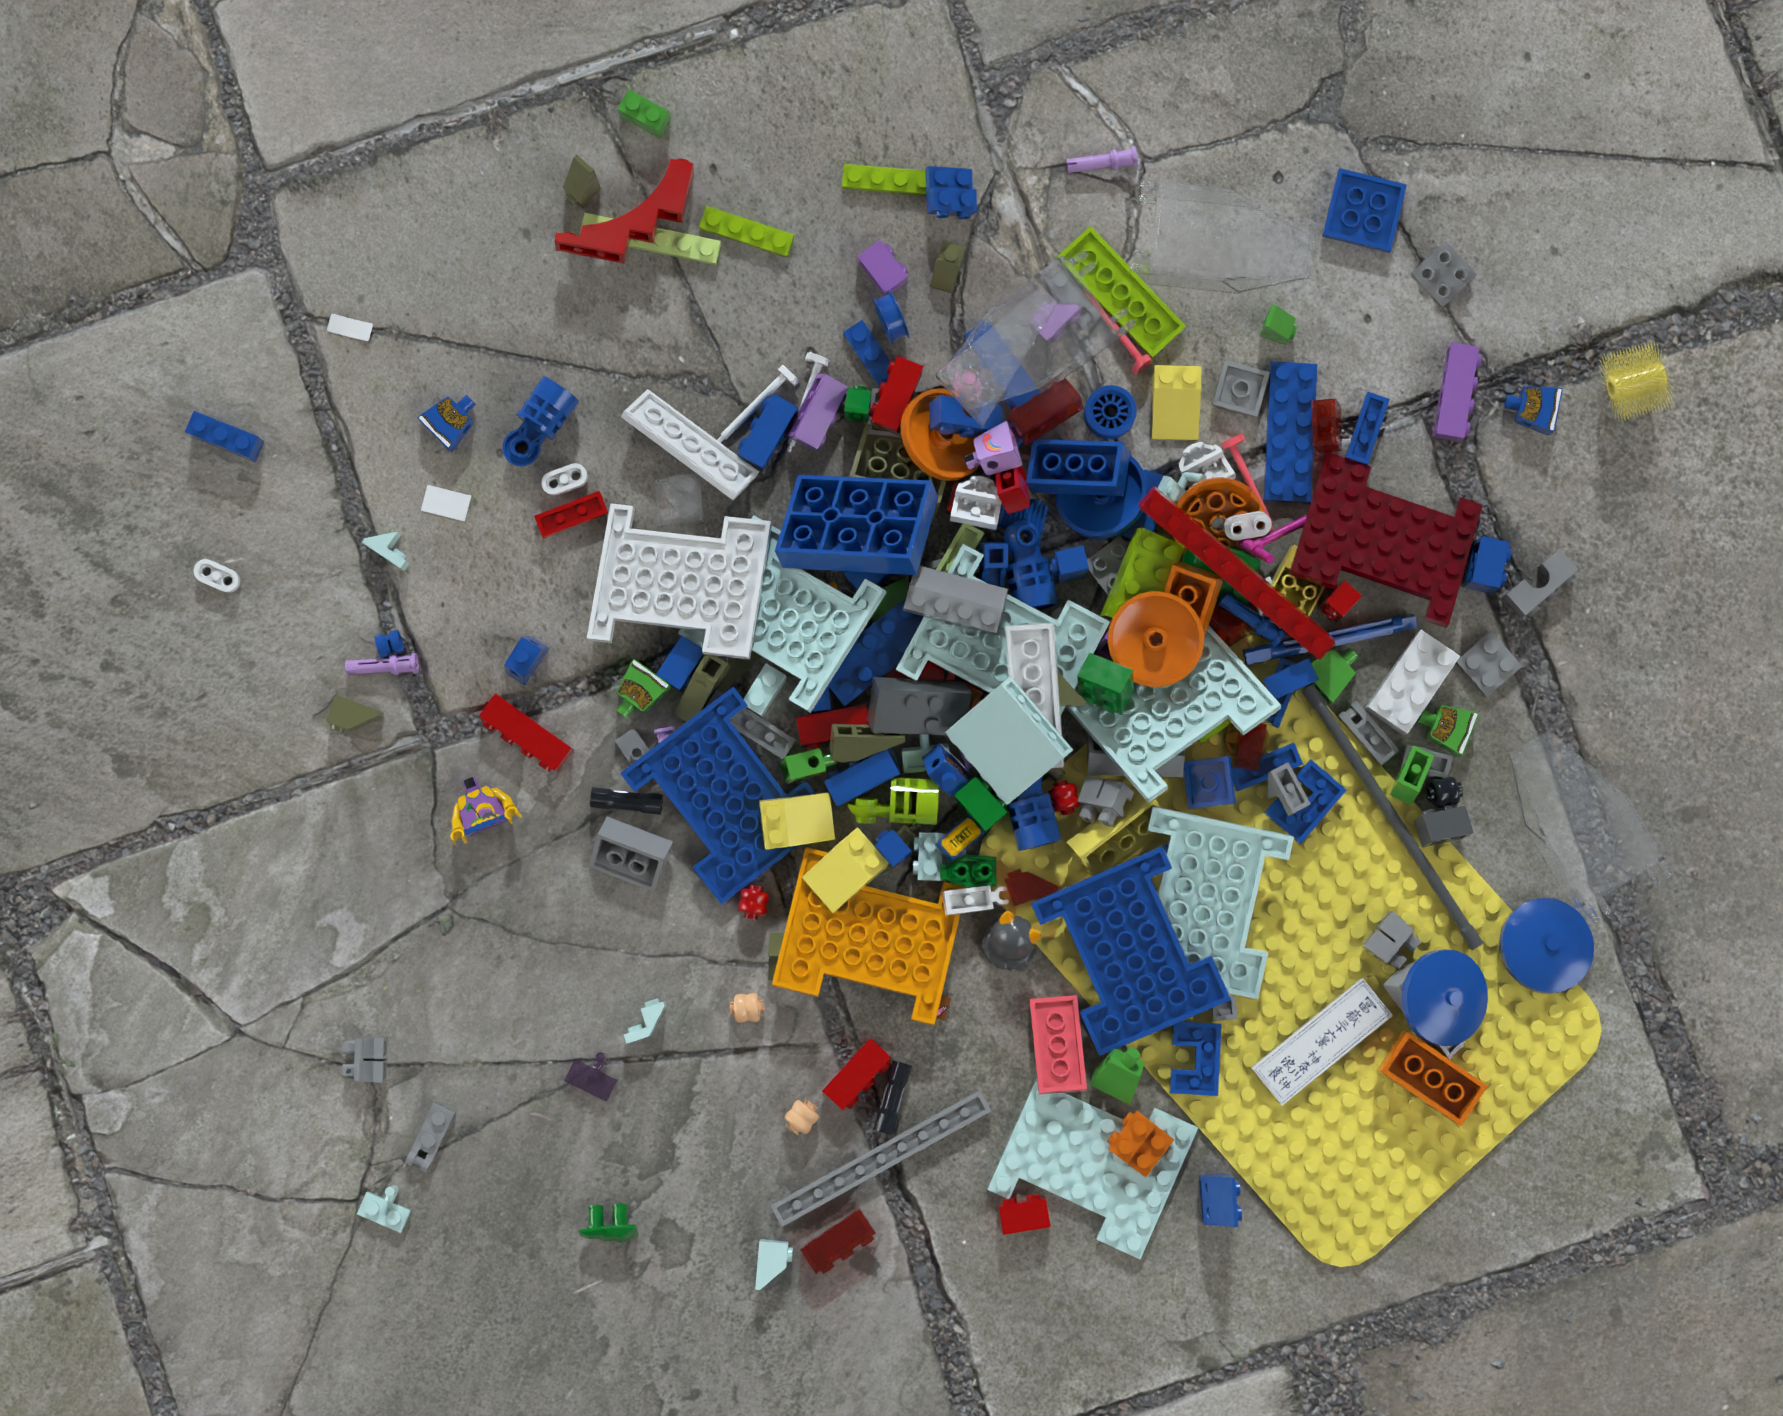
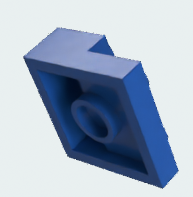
M928 166L925 169L927 214H933L936 218H947L951 215L957 216V219H969L977 212L976 189H973L972 169Z

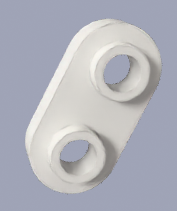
M574 463L546 473L542 478L541 485L547 494L557 496L582 487L587 482L588 474L582 465ZM574 473L580 474V478L578 480L572 479V475ZM552 481H558L556 488L550 487Z
M1262 511L1234 515L1225 521L1224 532L1228 538L1235 541L1264 536L1270 531L1272 522L1269 516ZM1259 521L1264 522L1262 528H1256V524ZM1235 526H1240L1241 529L1239 532H1233V528Z
M202 559L194 567V575L197 580L220 591L232 593L240 586V577L235 571L214 561ZM206 568L211 569V574L208 576L204 575ZM231 577L232 583L230 585H226L225 580Z

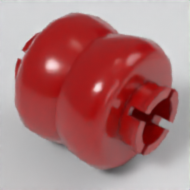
M1068 780L1053 783L1054 788L1050 789L1048 794H1050L1054 812H1061V816L1076 813L1075 808L1080 806L1076 785L1073 783L1068 784Z
M749 885V889L741 890L738 911L744 913V918L758 920V915H766L770 896L769 893L763 892L764 887Z

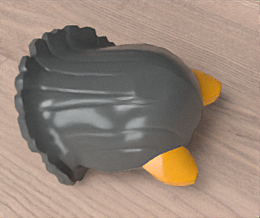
M1006 911L1001 915L1000 919L989 922V925L985 928L984 937L981 939V948L989 963H995V967L1003 970L1006 968L1008 970H1017L1026 966V963L1033 959V956L1036 954L1035 943L1040 940L1041 932L1033 929L1026 919L1020 916L1014 917L1010 911Z

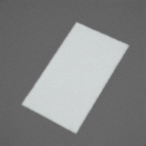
M427 485L421 511L465 522L471 495Z

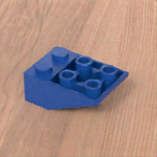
M1228 1173L1199 1175L1202 1223L1213 1226L1239 1227L1238 1221H1242V1209L1237 1204L1236 1196L1241 1194L1240 1183Z

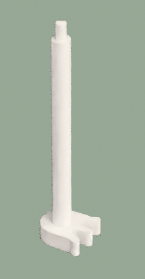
M807 352L805 358L806 361L814 363V367L801 405L816 375L820 374L822 366L828 367L830 362L829 359L812 352ZM789 438L786 451L791 453L796 441Z
M782 365L778 369L781 374L721 433L717 441L721 443L724 439L727 440L786 379L796 387L800 383L797 377Z

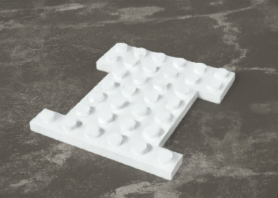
M610 503L587 634L588 641L612 643L615 621L705 631L702 648L703 654L750 660L772 528L771 521L725 516L721 538L632 529L635 512L634 506Z

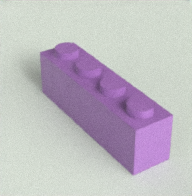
M1451 342L1447 347L1433 438L1461 442L1465 436L1469 435L1470 423L1467 422L1468 413L1471 414L1474 407V400L1471 399L1472 391L1476 390L1478 377H1474L1475 370L1480 367L1482 355L1478 354L1479 347Z

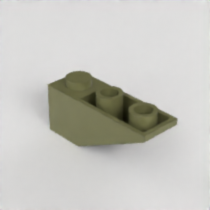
M705 654L695 670L674 715L687 722L702 711L720 686L731 666L715 655Z

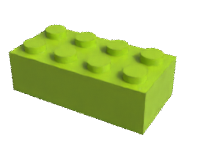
M1135 529L1100 616L1110 620L1121 605L1130 598L1144 592H1164L1172 565L1179 562L1185 546L1147 529Z

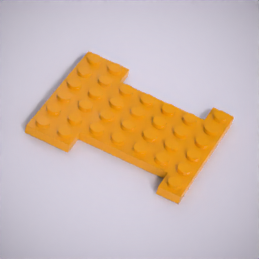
M805 847L771 986L818 997L823 975L916 997L911 1021L934 1026L960 914L945 915L942 892L965 889L964 886L943 882L938 904L865 886L837 911L832 913L802 879L828 852Z

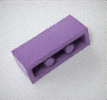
M817 374L787 437L809 449L818 450L826 440L827 436L825 434L829 426H832L836 420L837 414L835 413L838 407L846 400L848 386L827 374Z

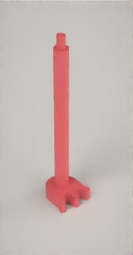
M1083 289V293L1097 309L1103 321L1136 360L1131 370L1136 376L1140 371H1144L1147 366H1151V357L1148 354L1142 356L1101 304Z
M1243 433L1221 443L1224 450L1229 448L1245 484L1258 496L1265 513L1271 519L1237 447V444L1246 440Z

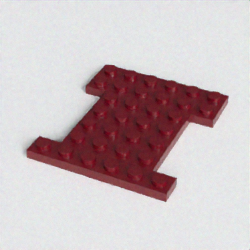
M1327 452L1322 463L1289 575L1333 590L1336 586L1340 570L1430 600L1424 621L1447 628L1456 602L1482 504L1460 497L1454 516L1366 487L1371 470L1370 466Z

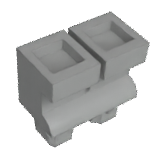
M1086 776L1078 798V802L1082 805L1079 817L1086 822L1093 823L1097 813H1100L1098 821L1105 826L1112 827L1116 817H1124V804L1126 800L1131 801L1134 791L1124 782Z
M1389 911L1376 927L1377 930H1374L1361 947L1377 957L1382 963H1389L1393 967L1400 969L1407 960L1398 952L1400 947L1404 945L1413 952L1421 941L1413 934V928L1396 913Z
M363 1037L343 1042V1055H355L354 1064L342 1065V1077L354 1079L357 1082H387V1061L366 1060V1058L386 1059L388 1037Z

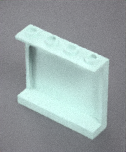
M1011 676L945 732L949 736L950 741L961 750L966 760L978 770L982 779L989 783L995 790L996 795L1006 805L1073 750Z

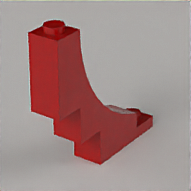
M682 158L677 160L670 159L666 173L657 188L644 202L630 212L606 222L582 225L580 236H576L571 232H556L554 240L556 251L625 264L630 239L654 243L659 219L682 223L694 175L693 163Z

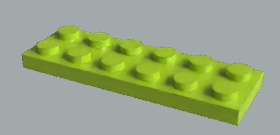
M1091 225L1056 257L1066 270L1101 304L1108 314L1151 359L1186 328V325Z

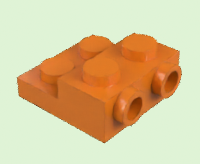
M1137 1110L1134 1113L1129 1111L1121 1122L1124 1126L1119 1133L1114 1131L1107 1140V1143L1110 1144L1107 1149L1146 1178L1175 1139Z

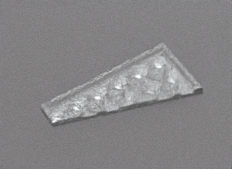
M1042 286L936 374V378L982 428L985 426L987 419L997 406L999 399L1009 386L1024 361L1026 354L1033 346L1035 339L1057 305V302Z

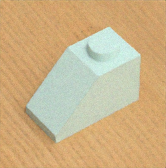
M760 1239L755 1290H761L787 1267V1262H792L793 1248H789L788 1241Z

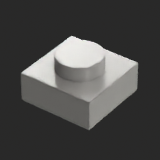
M1230 995V1001L1212 1008L1213 1021L1238 1019L1236 995Z

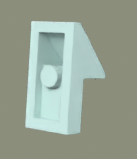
M398 532L368 537L362 541L367 547L403 571L409 565L404 560L406 558L404 553L396 548L391 551L401 536Z

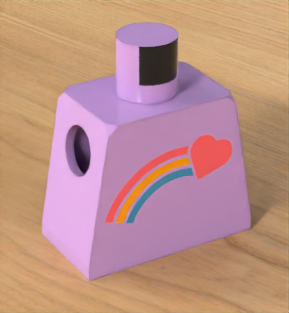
M1007 421L976 437L973 440L976 452L964 456L969 469L981 465L986 475L1022 466L1016 438Z

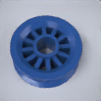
M888 290V295L879 299L872 297L883 329L890 343L894 345V340L903 336L910 338L898 303L892 292Z
M1115 385L1102 386L1096 389L1086 402L1084 409L1086 425L1092 433L1100 438H1119L1131 429L1137 413L1136 403L1132 395L1124 388ZM1107 396H1112L1111 401L1108 400ZM1115 397L1119 398V400L1117 401V403L1114 402V401H1115ZM1112 407L1116 410L1117 415L1107 417L1104 409ZM1098 418H1102L1098 423L1095 420ZM1103 422H1106L1105 427L1101 426Z

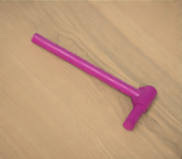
M1307 515L1258 539H1243L1240 541L1239 547L1253 557H1258L1270 564L1274 561V556L1265 551L1263 546L1302 528Z

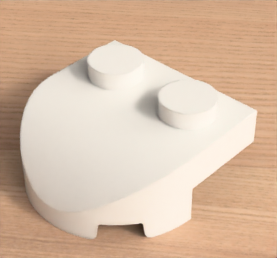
M1197 442L1188 446L1182 453L1179 463L1181 476L1184 472L1204 474L1206 479L1216 477L1236 478L1235 472L1224 457L1223 450L1216 444L1212 446L1204 444V442ZM1189 482L1186 487L1189 489L1197 483Z
M972 476L968 481L960 483L955 492L950 521L996 530L1002 502L997 495V487L994 485V481L982 476Z

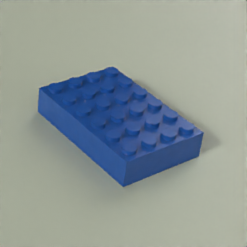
M798 475L775 548V553L782 568L917 575L938 500L933 483L929 480Z

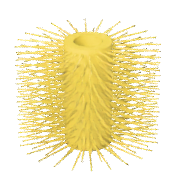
M1649 344L1648 349L1645 345V351L1642 346L1641 353L1639 347V352L1637 350L1636 354L1629 358L1630 362L1628 361L1629 354L1624 359L1623 356L1621 357V351L1620 357L1617 352V358L1614 357L1613 360L1609 358L1606 364L1604 362L1605 367H1607L1605 373L1608 377L1607 380L1605 379L1606 390H1608L1610 400L1612 399V410L1613 400L1614 408L1615 406L1617 408L1618 405V419L1620 409V416L1624 413L1623 417H1625V414L1627 416L1628 412L1634 409L1638 417L1636 411L1641 408V405H1644L1645 409L1649 403L1650 406L1647 407L1649 412L1650 407L1653 412V406L1656 408V405H1658L1659 409V404L1662 408V403L1664 405L1665 402L1668 406L1667 399L1669 400L1665 392H1668L1666 386L1668 387L1667 379L1669 378L1666 375L1663 364H1661V359L1659 363V351L1658 359L1656 354V358L1653 360L1654 350L1651 354L1649 353L1651 351Z

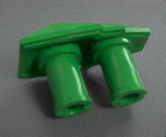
M963 855L962 858H955L952 862L940 865V879L953 882V885L964 886V888L988 885L997 886L996 857Z
M618 1203L612 1205L613 1225H603V1205H590L588 1207L589 1227L587 1229H580L579 1234L580 1237L623 1243L638 1236V1230L635 1224L627 1225L628 1205Z

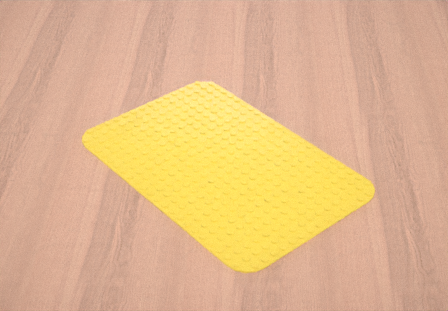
M1239 627L1222 629L1215 632L1267 689L1263 679L1274 674L1280 658L1246 665L1243 649L1266 645L1269 642L1261 635H1256L1254 631ZM1307 685L1293 691L1279 728L1271 726L1272 723L1264 720L1262 722L1269 733V745L1263 755L1294 743L1303 762V765L1292 769L1295 776L1311 759L1347 791L1301 844L1293 840L1289 860L1265 855L1245 945L1248 948L1268 952L1258 999L1236 995L1238 1019L1213 1021L1211 1008L1182 1021L1222 1024L1218 1096L1169 1093L1171 1069H1195L1196 1046L1172 1045L1173 1025L1125 1046L1139 1051V1060L1143 1061L1147 1071L1302 1246L1323 1263L1346 1267L1359 1265L1375 1256L1585 1066L1598 1048L1602 1030L1598 1010L1587 993L1578 984L1562 992L1543 994L1523 987L1509 974L1501 958L1499 941L1503 924L1513 911L1450 842L1422 848L1414 820L1419 818L1423 811L1414 802L1409 805L1389 795L1395 780L1374 760L1328 707L1462 913L1484 942L1478 948L1470 949L1450 914L1316 710L1311 707L1302 693L1304 689L1309 687ZM1229 725L1200 745L1196 741L1184 750V762L1231 756L1233 768L1248 761H1240L1228 752L1224 738ZM1234 726L1230 733L1237 732L1238 729ZM1264 735L1260 738L1263 745L1265 743ZM1087 743L1064 763V767H1061L1066 774L1059 781L1068 780V784H1075L1078 797L1086 776L1124 782L1132 791L1136 789L1126 776L1088 775ZM1230 744L1232 750L1236 753L1237 746ZM1250 751L1247 757H1253L1257 754ZM1184 771L1183 777H1161L1167 784V790L1155 798L1161 808L1288 835L1264 814L1278 797L1276 795L1268 799V779L1238 792L1235 789L1236 804L1188 809ZM1050 776L1041 783L1044 795L1048 794V791L1054 788L1053 783H1056ZM1300 783L1308 798L1312 792ZM1081 804L1075 808L1076 813H1070V815L1061 816V812H1054L1062 840L1018 851L1008 812L991 828L982 840L979 851L981 856L996 857L997 886H990L991 892L999 887H1007V891L999 893L1001 900H1009V903L1002 907L1006 911H1010L1014 917L1020 916L1026 919L1033 929L1039 930L1041 937L1035 943L1090 1006L1100 1003V998L1063 916L1040 925L1031 905L1033 901L1091 877L1067 844V841L1091 823L1079 817L1082 809ZM1097 813L1095 820L1099 817L1100 813ZM1164 834L1137 856L1160 846H1163L1165 849L1171 835ZM1162 873L1151 877L1157 892L1159 891ZM1389 911L1396 913L1413 928V934L1421 941L1413 952L1404 945L1400 947L1398 952L1407 959L1401 968L1417 961L1420 957L1431 951L1446 949L1459 951L1469 956L1479 966L1484 975L1488 990V1003L1484 1019L1477 1031L1464 1041L1465 1045L1450 1059L1488 1086L1462 1126L1454 1124L1377 1071L1402 1031L1410 1032L1439 1052L1433 1044L1422 1040L1412 1031L1403 1011L1397 1006L1383 986L1398 969L1389 963H1382L1377 957L1361 947L1374 930H1377L1376 927ZM1363 978L1393 1016L1284 1105H1281L1251 1067L1358 980Z

